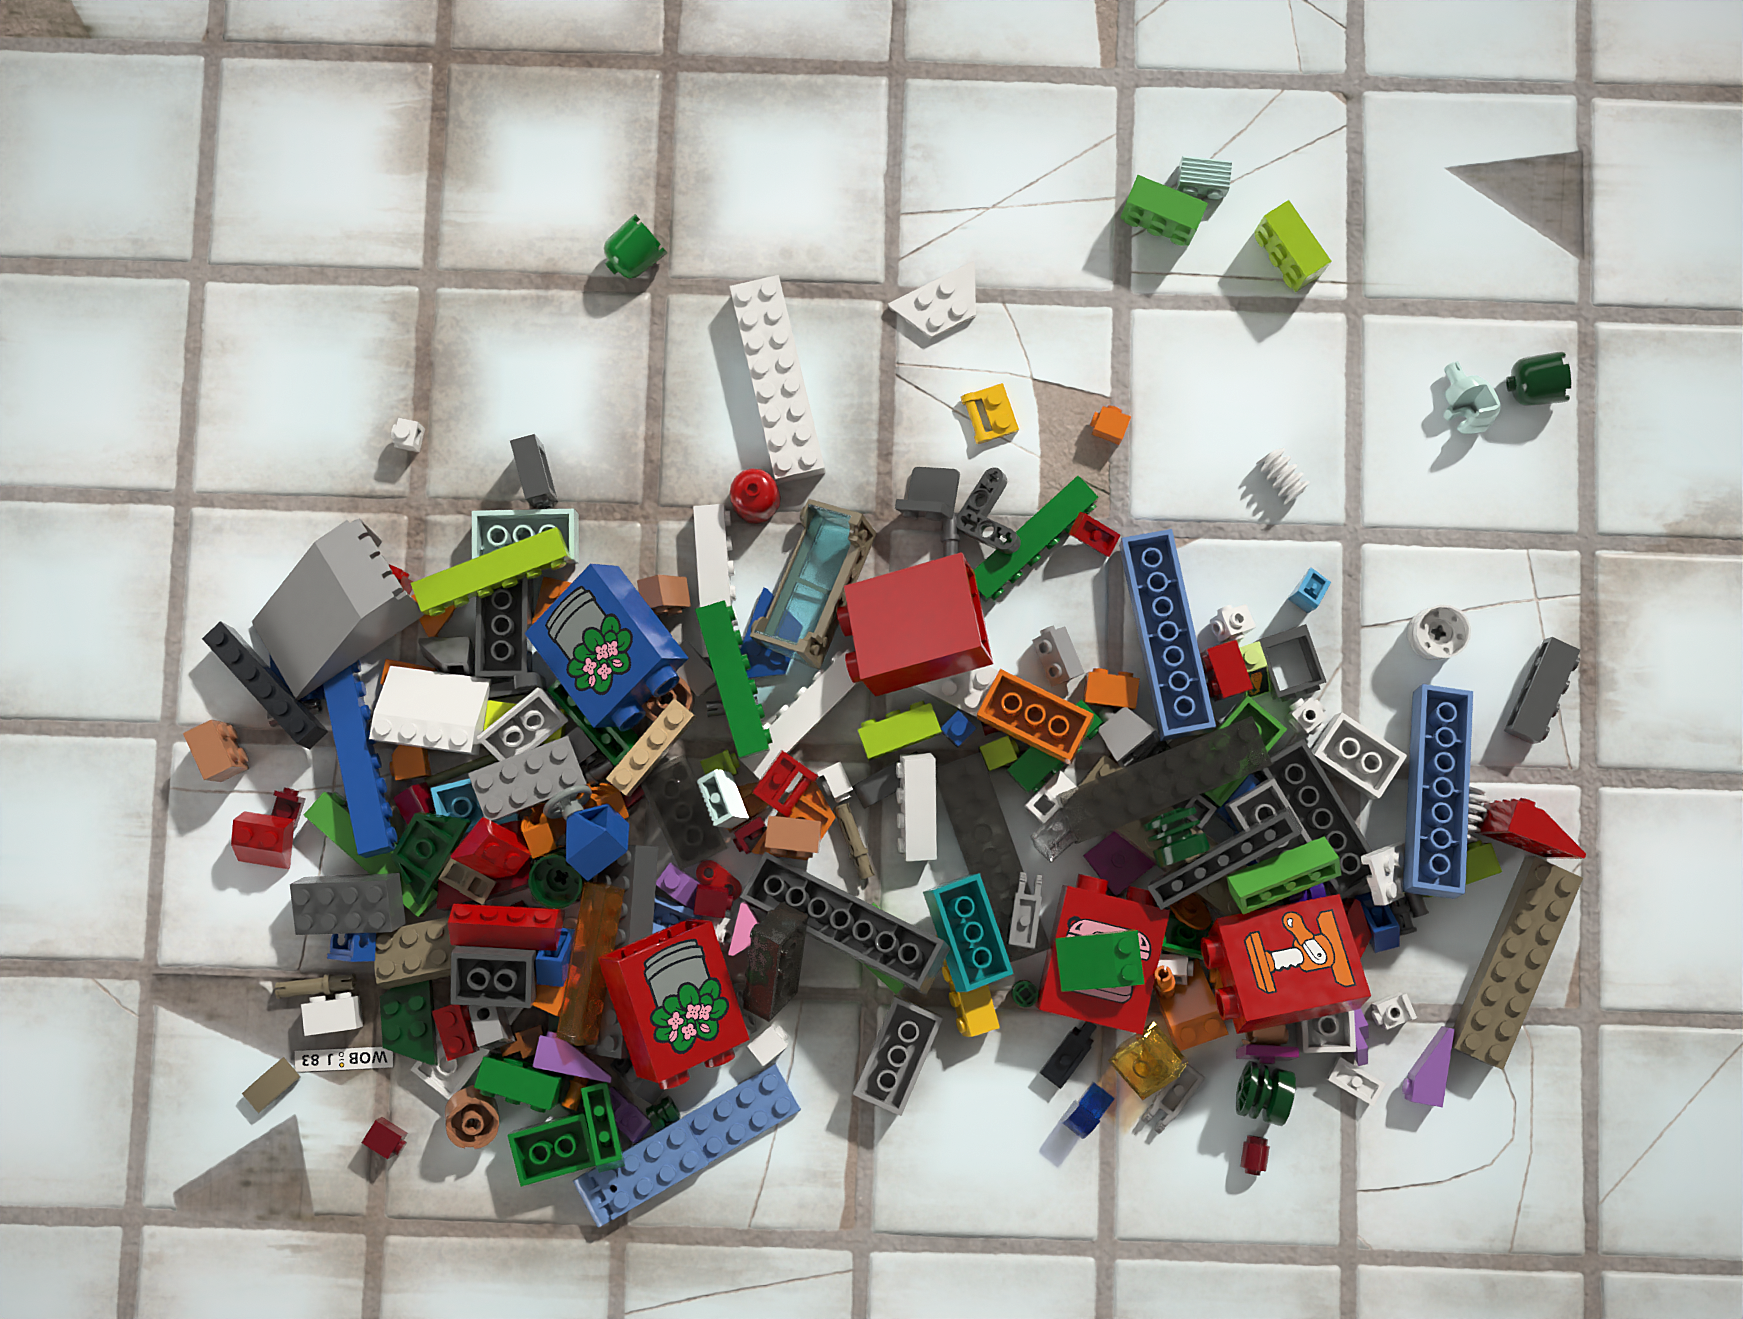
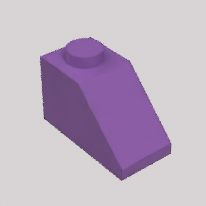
M669 863L657 879L656 885L680 903L694 910L697 885L701 883L676 864Z

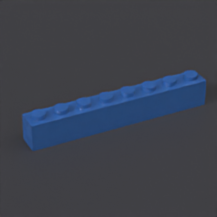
M357 660L323 683L357 852L358 855L364 858H370L394 851V842H397V834L394 827H391L389 820L392 817V810L390 804L385 801L384 793L387 792V786L384 778L380 777L379 768H382L379 754L375 753L374 744L377 741L369 739L371 731L369 720H371L372 716L369 706L365 705L363 696H366V688L363 681H360L358 672H361V664Z

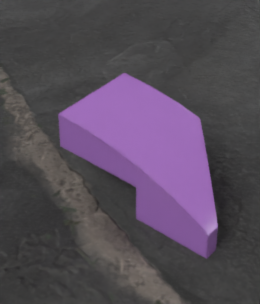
M1358 1009L1354 1010L1356 1052L1353 1053L1357 1065L1362 1066L1368 1064V1046L1364 1039L1369 1038V1025L1362 1010Z

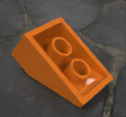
M1198 958L1192 959L1194 961L1193 976H1188L1187 985L1175 984V994L1171 999L1165 1000V995L1162 999L1155 985H1153L1174 1049L1179 1052L1229 1035L1224 1021L1220 1018L1215 997Z

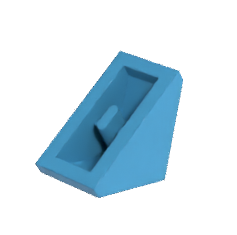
M1310 568L1287 599L1308 614L1319 606L1331 582L1313 568Z

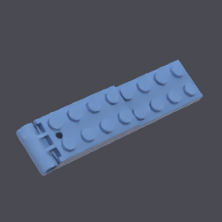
M775 1063L686 1114L681 1119L622 1151L625 1162L624 1167L600 1173L597 1167H594L574 1179L573 1183L597 1227H601L797 1113L801 1108ZM611 1185H615L617 1190H613Z

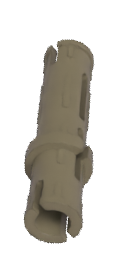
M849 803L834 807L833 810L850 852L848 854L849 859L853 860L859 880L874 876L875 873L867 855L869 853L868 849L862 843Z
M351 973L339 976L326 974L322 978L277 982L275 988L280 990H275L277 999L318 993L332 995L335 991L355 990L357 984H353V982H357L356 975Z

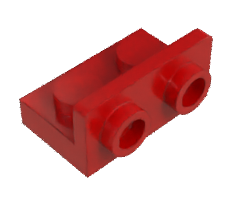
M451 1004L432 1011L447 1061L480 1050L470 1021L469 1005Z

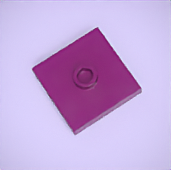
M1112 832L1083 855L1100 879L1109 881L1107 888L1114 896L1118 895L1156 865L1116 832Z
M1246 1044L1236 1049V1059L1259 1060L1260 1064H1275V1061H1290L1299 1058V1048L1295 1046Z

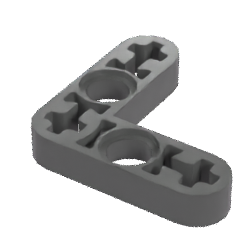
M993 467L986 470L958 514L956 525L963 534L1004 554H1013L1021 545L1020 537L1012 529L987 518L1007 485L1006 475L999 468ZM997 478H999V480H998L997 482L993 481V482L991 483V480H992V479H997ZM986 496L987 502L983 506L977 507V500L980 497ZM972 520L977 525L976 529L970 524L965 525V522ZM985 528H994L993 533L989 537H983ZM1002 536L1007 540L1012 539V542L1004 544L999 538Z
M536 672L513 675L514 681L491 684L488 700L530 694L538 687L547 691L546 679Z

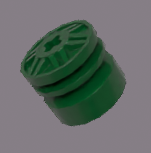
M1195 807L1177 808L1158 815L1148 824L1143 825L1145 831L1157 828L1158 834L1148 837L1149 842L1161 840L1163 844L1153 851L1159 868L1211 849L1205 833L1192 834L1191 829L1201 823L1200 819L1189 823L1186 817L1197 813Z
M566 846L552 850L533 865L529 872L528 885L531 894L538 903L547 908L561 909L568 907L587 892L593 882V878L587 881L566 861ZM567 872L569 876L563 877L561 873Z
M1248 1061L1237 1085L1236 1113L1244 1117L1249 1113L1250 1118L1256 1119L1262 1110L1263 1121L1283 1126L1289 1117L1293 1105L1296 1088L1295 1073L1275 1068L1269 1077L1267 1065L1261 1064L1258 1068V1063Z

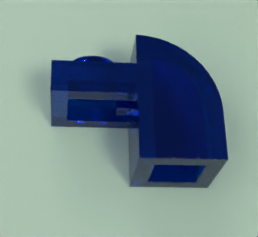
M1092 1081L1078 1101H1073L1059 1121L1081 1139H1084L1100 1123L1099 1119L1115 1098Z

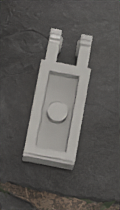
M1020 872L1017 893H1015L1008 945L1035 949L1042 901L1040 896L1042 875H1036L1033 885L1034 893L1033 895L1024 894L1027 882L1026 873Z
M1183 1060L1154 1098L1153 1104L1143 1115L1142 1121L1147 1124L1152 1120L1159 1108L1162 1109L1166 1114L1157 1122L1154 1129L1160 1134L1172 1118H1176L1205 1077Z

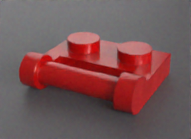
M780 750L751 792L787 818H790L793 813L791 810L811 782H815L819 776L786 752ZM800 772L804 776L785 803L781 804L778 800L797 773Z

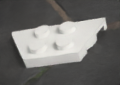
M974 261L888 303L889 309L905 318L906 322L913 327L919 328L930 339L971 320L976 316Z
M1396 842L1361 856L1362 864H1369L1372 875L1367 876V881L1371 888L1374 905H1387L1404 897L1405 842Z

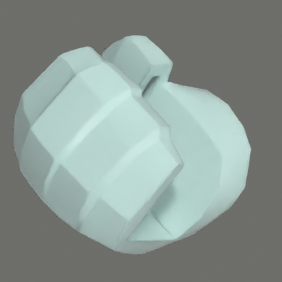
M1458 361L1448 364L1444 371L1452 385L1445 392V397L1450 406L1445 411L1444 418L1449 421L1457 416H1465L1467 420L1461 422L1457 428L1463 434L1485 432L1500 412V401L1496 392L1481 377L1477 375L1466 377Z

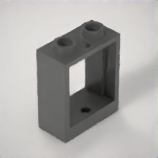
M535 434L510 440L525 499L533 508H551L553 506L552 503L558 502L543 444Z
M1306 624L1255 641L1260 642L1268 665L1270 693L1273 700L1281 698V701L1285 702L1297 698L1296 692L1305 690V693L1309 694L1321 690L1319 685L1326 683ZM1298 639L1312 681L1280 691L1266 649Z

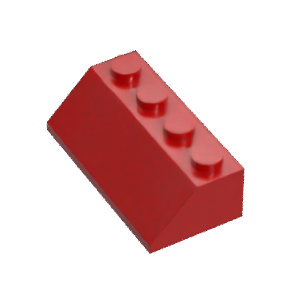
M453 904L448 919L450 943L456 946L557 951L565 909Z

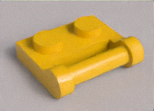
M1003 383L976 392H970L960 397L962 404L966 405L976 434L974 436L976 444H982L1019 431ZM976 401H982L992 431L985 432L975 404Z

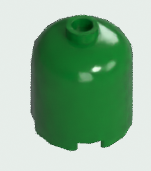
M636 214L614 232L604 244V254L608 259L605 262L606 266L614 275L619 272L622 276L629 279L638 277L668 253L663 247L660 250L658 249L661 244L642 222L637 224L640 219Z

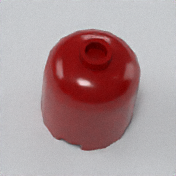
M754 468L743 470L735 476L729 493L734 512L748 523L758 524L768 521L780 507L781 496L775 480L769 473L762 469Z

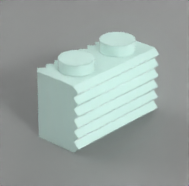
M1182 156L1179 162L1177 191L1192 197L1197 196V194L1207 195V198L1214 200L1226 197L1230 188L1232 161Z
M717 769L698 779L697 783L700 784L699 788H701V793H703L702 797L705 798L704 802H706V807H708L707 811L710 812L709 816H712L711 820L714 821V826L732 829L748 820L749 817L731 772Z

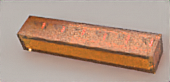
M584 882L557 1029V1038L576 1046L597 1045L607 990L598 957L614 951L625 892L623 888L604 882Z

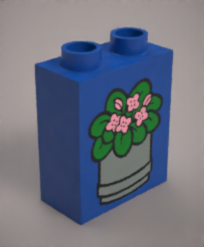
M589 564L524 633L593 728L618 727L620 731H626L637 725L646 714L642 705L652 695L659 697L672 690L680 680L676 671L689 659L619 566Z

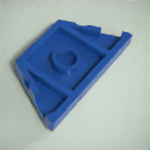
M764 587L745 635L744 644L740 648L741 654H747L751 669L747 670L749 678L786 675L791 662V658L758 645L750 637L753 622L758 620L759 617L767 616L775 597ZM787 609L774 639L797 645L803 626ZM773 645L775 647H778L782 650L794 654V651Z

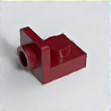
M284 787L283 791L275 790L273 795L277 796L271 816L295 819L294 827L297 828L306 798L298 796L299 791Z
M762 817L756 818L733 832L736 838L732 840L739 852L744 851L746 855L751 853L745 838L749 837L750 840H753L764 833L762 828L766 824Z

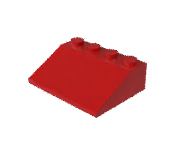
M1520 798L1519 800L1511 799V801L1503 799L1502 802L1494 800V803L1484 804L1483 807L1487 809V812H1481L1480 815L1484 822H1478L1477 827L1481 831L1475 833L1546 859H1585L1586 853L1543 809L1535 807L1536 802Z

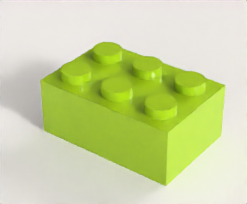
M1290 200L1265 214L1254 231L1257 243L1261 247H1265L1269 253L1271 263L1280 269L1283 273L1284 282L1288 287H1292L1295 292L1319 278L1332 262Z
M924 700L909 705V711L901 713L900 709L885 714L886 719L876 722L875 718L862 722V728L858 729V734L868 761L939 736L942 731L932 704H925Z

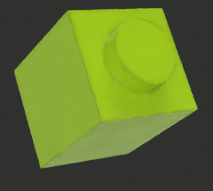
M1009 736L978 748L988 772L1018 760L1016 755L1020 753L1014 739L1010 740Z

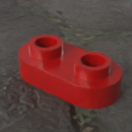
M706 860L698 865L696 876L701 884L725 887L727 884H730L734 888L733 892L728 894L733 896L732 902L741 896V882L719 863L713 860ZM707 868H711L714 872L711 878H707L704 875V871Z

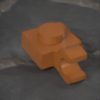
M542 1025L516 1032L517 1040L515 1042L500 1046L502 1057L518 1051L521 1052L522 1058L535 1055L540 1035L545 1036Z

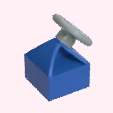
M576 785L554 795L545 804L543 813L550 819L564 817L567 822L566 861L589 881L628 851L629 823L609 804L584 810L583 806L591 798L592 791L586 785ZM578 793H584L579 800L576 799Z

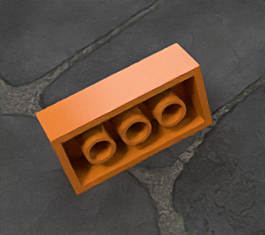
M1000 669L977 713V718L979 721L1071 765L1094 720V714Z

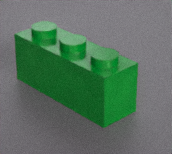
M607 1082L581 1088L595 1163L599 1173L624 1167L625 1162Z

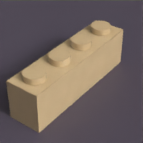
M674 698L606 779L624 795L630 797L697 717Z

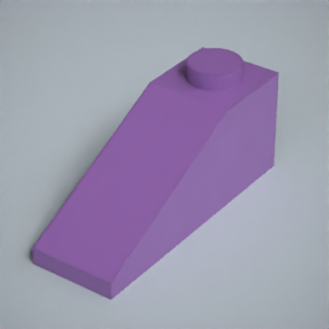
M1441 1026L1408 1072V1078L1404 1079L1402 1092L1405 1094L1404 1099L1443 1108L1454 1029Z
M547 1031L546 1036L540 1035L533 1063L534 1068L609 1083L613 1081L612 1075L571 1042L563 1040V1034Z

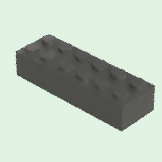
M1304 738L1293 742L1258 763L1255 769L1262 781L1275 779L1311 840L1314 841L1325 836L1338 855L1341 876L1324 882L1332 895L1340 894L1342 900L1367 885V876L1372 875L1369 864H1362L1361 856L1373 851Z

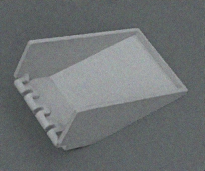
M356 519L351 523L346 520L316 540L251 621L297 700H300L425 615L421 612L418 602L405 590L403 591L402 586L395 575L392 574V570L384 557L380 555L377 546L382 543L381 539L361 519Z

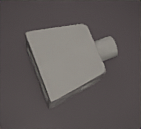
M1108 706L1099 713V718L1104 724L1099 727L1098 731L1115 760L1123 769H1126L1160 740L1156 730L1127 707L1115 713Z
M478 1005L469 1007L478 1047L492 1050L515 1042L504 1007Z

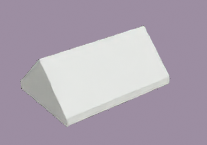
M538 687L478 735L477 739L499 761L536 748L569 720L545 690Z

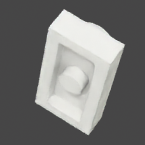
M1339 1056L1326 1077L1328 1081L1372 1106H1375L1386 1085L1383 1081Z

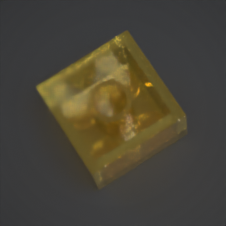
M1155 1022L1144 1028L1143 1035L1136 1033L1122 1042L1108 1059V1062L1142 1100L1176 1080L1189 1062Z

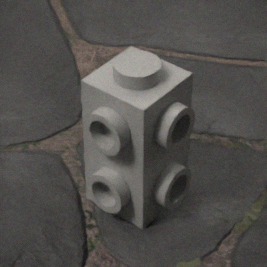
M1054 625L1040 631L1041 636L1032 640L1051 687L1085 674L1066 627L1055 629Z

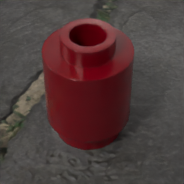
M1247 1135V1140L1243 1142L1240 1167L1245 1168V1173L1260 1176L1261 1171H1267L1270 1146L1267 1145V1138Z

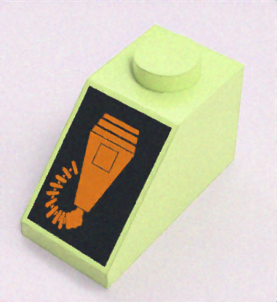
M1260 642L1239 647L1253 689L1244 692V696L1248 695L1254 698L1271 692L1268 665Z

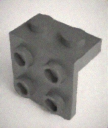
M915 467L912 470L908 500L896 499L895 509L901 512L903 517L907 519L917 520L918 517H924L931 521H941V519L953 520L960 472L949 468Z

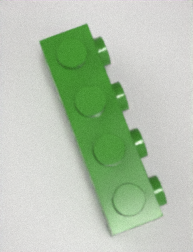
M1324 836L1227 875L1229 891L1244 915L1341 876L1340 861L1338 855Z

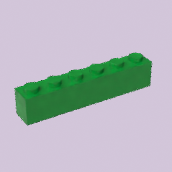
M1079 475L1015 532L1021 540V545L1016 552L1004 554L995 550L973 570L979 596L985 602L990 598L995 601L1004 593L1002 588L1009 581L1011 584L1015 583L1023 575L1021 570L1027 564L1032 567L1042 558L1039 553L1045 548L1051 550L1060 541L1058 536L1062 532L1066 531L1069 533L1080 512L1089 515L1097 507L1095 502L1099 497ZM1012 539L1006 540L1004 544L1011 543Z
M723 600L696 608V615L739 758L742 759L769 751V744L773 743L769 728L764 729L761 719L766 717L762 704H756L754 695L758 694L755 680H749L747 670L751 669L747 654H741L739 646L744 643L740 630L735 631L732 621L736 620L732 605L727 606V603Z

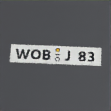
M383 1047L295 1051L296 1072L393 1067V1052L383 1049Z

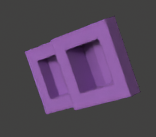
M611 1087L610 1093L617 1127L632 1142L638 1143L652 1124L649 1118L616 1088Z

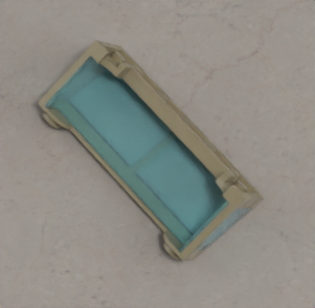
M808 499L806 506L800 512V520L804 527L767 616L759 617L758 620L753 622L750 637L760 646L820 670L839 625L837 608L847 605L844 586L857 582L877 533L862 513Z

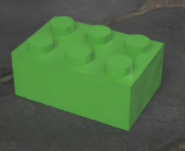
M1137 175L1120 219H1123L1126 224L1132 227H1143L1154 236L1162 235L1170 238V241L1176 245L1189 246L1208 203Z

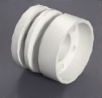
M1440 604L1422 610L1412 618L1408 626L1407 638L1411 648L1417 655L1427 660H1441L1456 656L1467 647L1471 639V626L1468 617L1460 609L1452 605ZM1437 629V632L1441 633V636L1435 638V635L1431 633V630Z

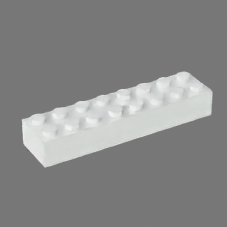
M779 275L732 285L730 290L776 484L825 474L822 454Z

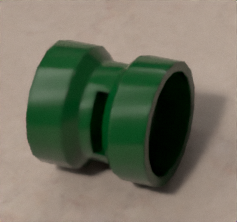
M1019 980L1012 986L1011 997L1019 1006L1024 1008L1031 1007L1038 1000V989L1030 981Z
M669 1095L663 1098L660 1104L651 1105L645 1109L651 1124L657 1132L665 1128L666 1123L681 1119L678 1108Z

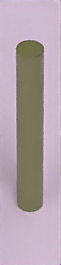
M491 753L426 777L424 781L431 787L499 762V760Z

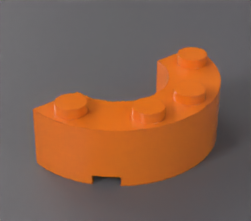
M586 783L590 787L592 795L583 806L584 810L609 804L624 819L629 817L619 789L605 783H600V787H591L590 783ZM578 793L576 799L579 800L584 793ZM546 803L531 808L533 813L529 817L524 816L521 823V830L532 859L544 857L550 851L557 849L556 843L558 839L566 833L567 822L564 817L550 819L544 815L543 808Z

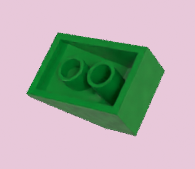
M1131 929L1055 938L1062 992L1144 984L1138 930Z

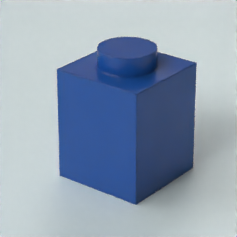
M959 710L941 727V733L957 748L976 730V727Z

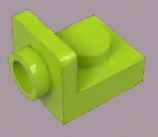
M728 749L700 761L705 775L718 769L731 772L732 776L738 774L736 768L741 767L736 754H730Z

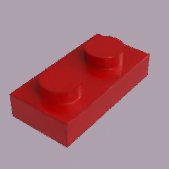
M1083 512L1079 513L1069 532L1070 536L1107 557H1110L1121 536Z

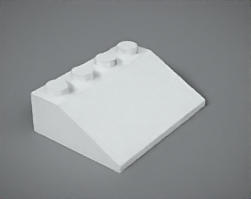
M390 666L373 714L369 739L382 743L479 756L481 742L477 739V736L483 732L491 679Z

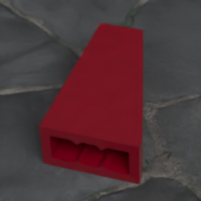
M529 857L515 875L493 879L497 883L487 900L529 889V872L538 860ZM438 879L436 909L451 911L453 904L478 903Z

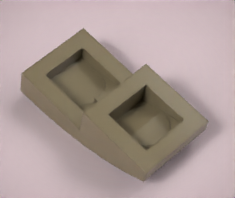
M451 858L439 877V880L484 905L497 883L493 879Z
M283 1057L253 1082L242 1094L259 1114L301 1077Z

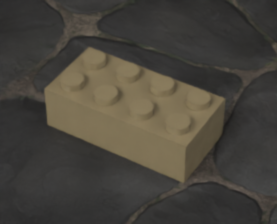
M449 917L402 926L393 932H377L374 961L376 984L384 989H390L451 976V952L456 945H451Z

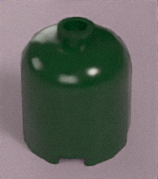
M1555 352L1519 359L1513 365L1510 376L1506 377L1507 391H1512L1516 401L1522 405L1530 406L1568 402L1570 396L1566 395V389H1571V372L1569 364H1563L1562 358H1565L1566 354L1564 352Z

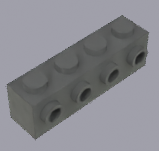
M1554 637L1543 640L1504 732L1530 744L1541 743V740L1544 741L1550 731L1548 724L1551 717L1554 718L1560 708L1558 701L1561 694H1565L1570 685L1568 678L1571 671H1575L1580 662L1578 657L1580 649Z

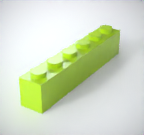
M554 527L411 583L421 612L426 615L430 614L433 617L444 613L445 608L449 606L460 607L470 602L469 599L475 596H479V598L489 596L494 593L493 589L501 586L503 588L515 586L518 584L517 580L524 577L528 579L536 578L542 575V570L550 567L552 570L564 567L566 561L571 560L561 531Z

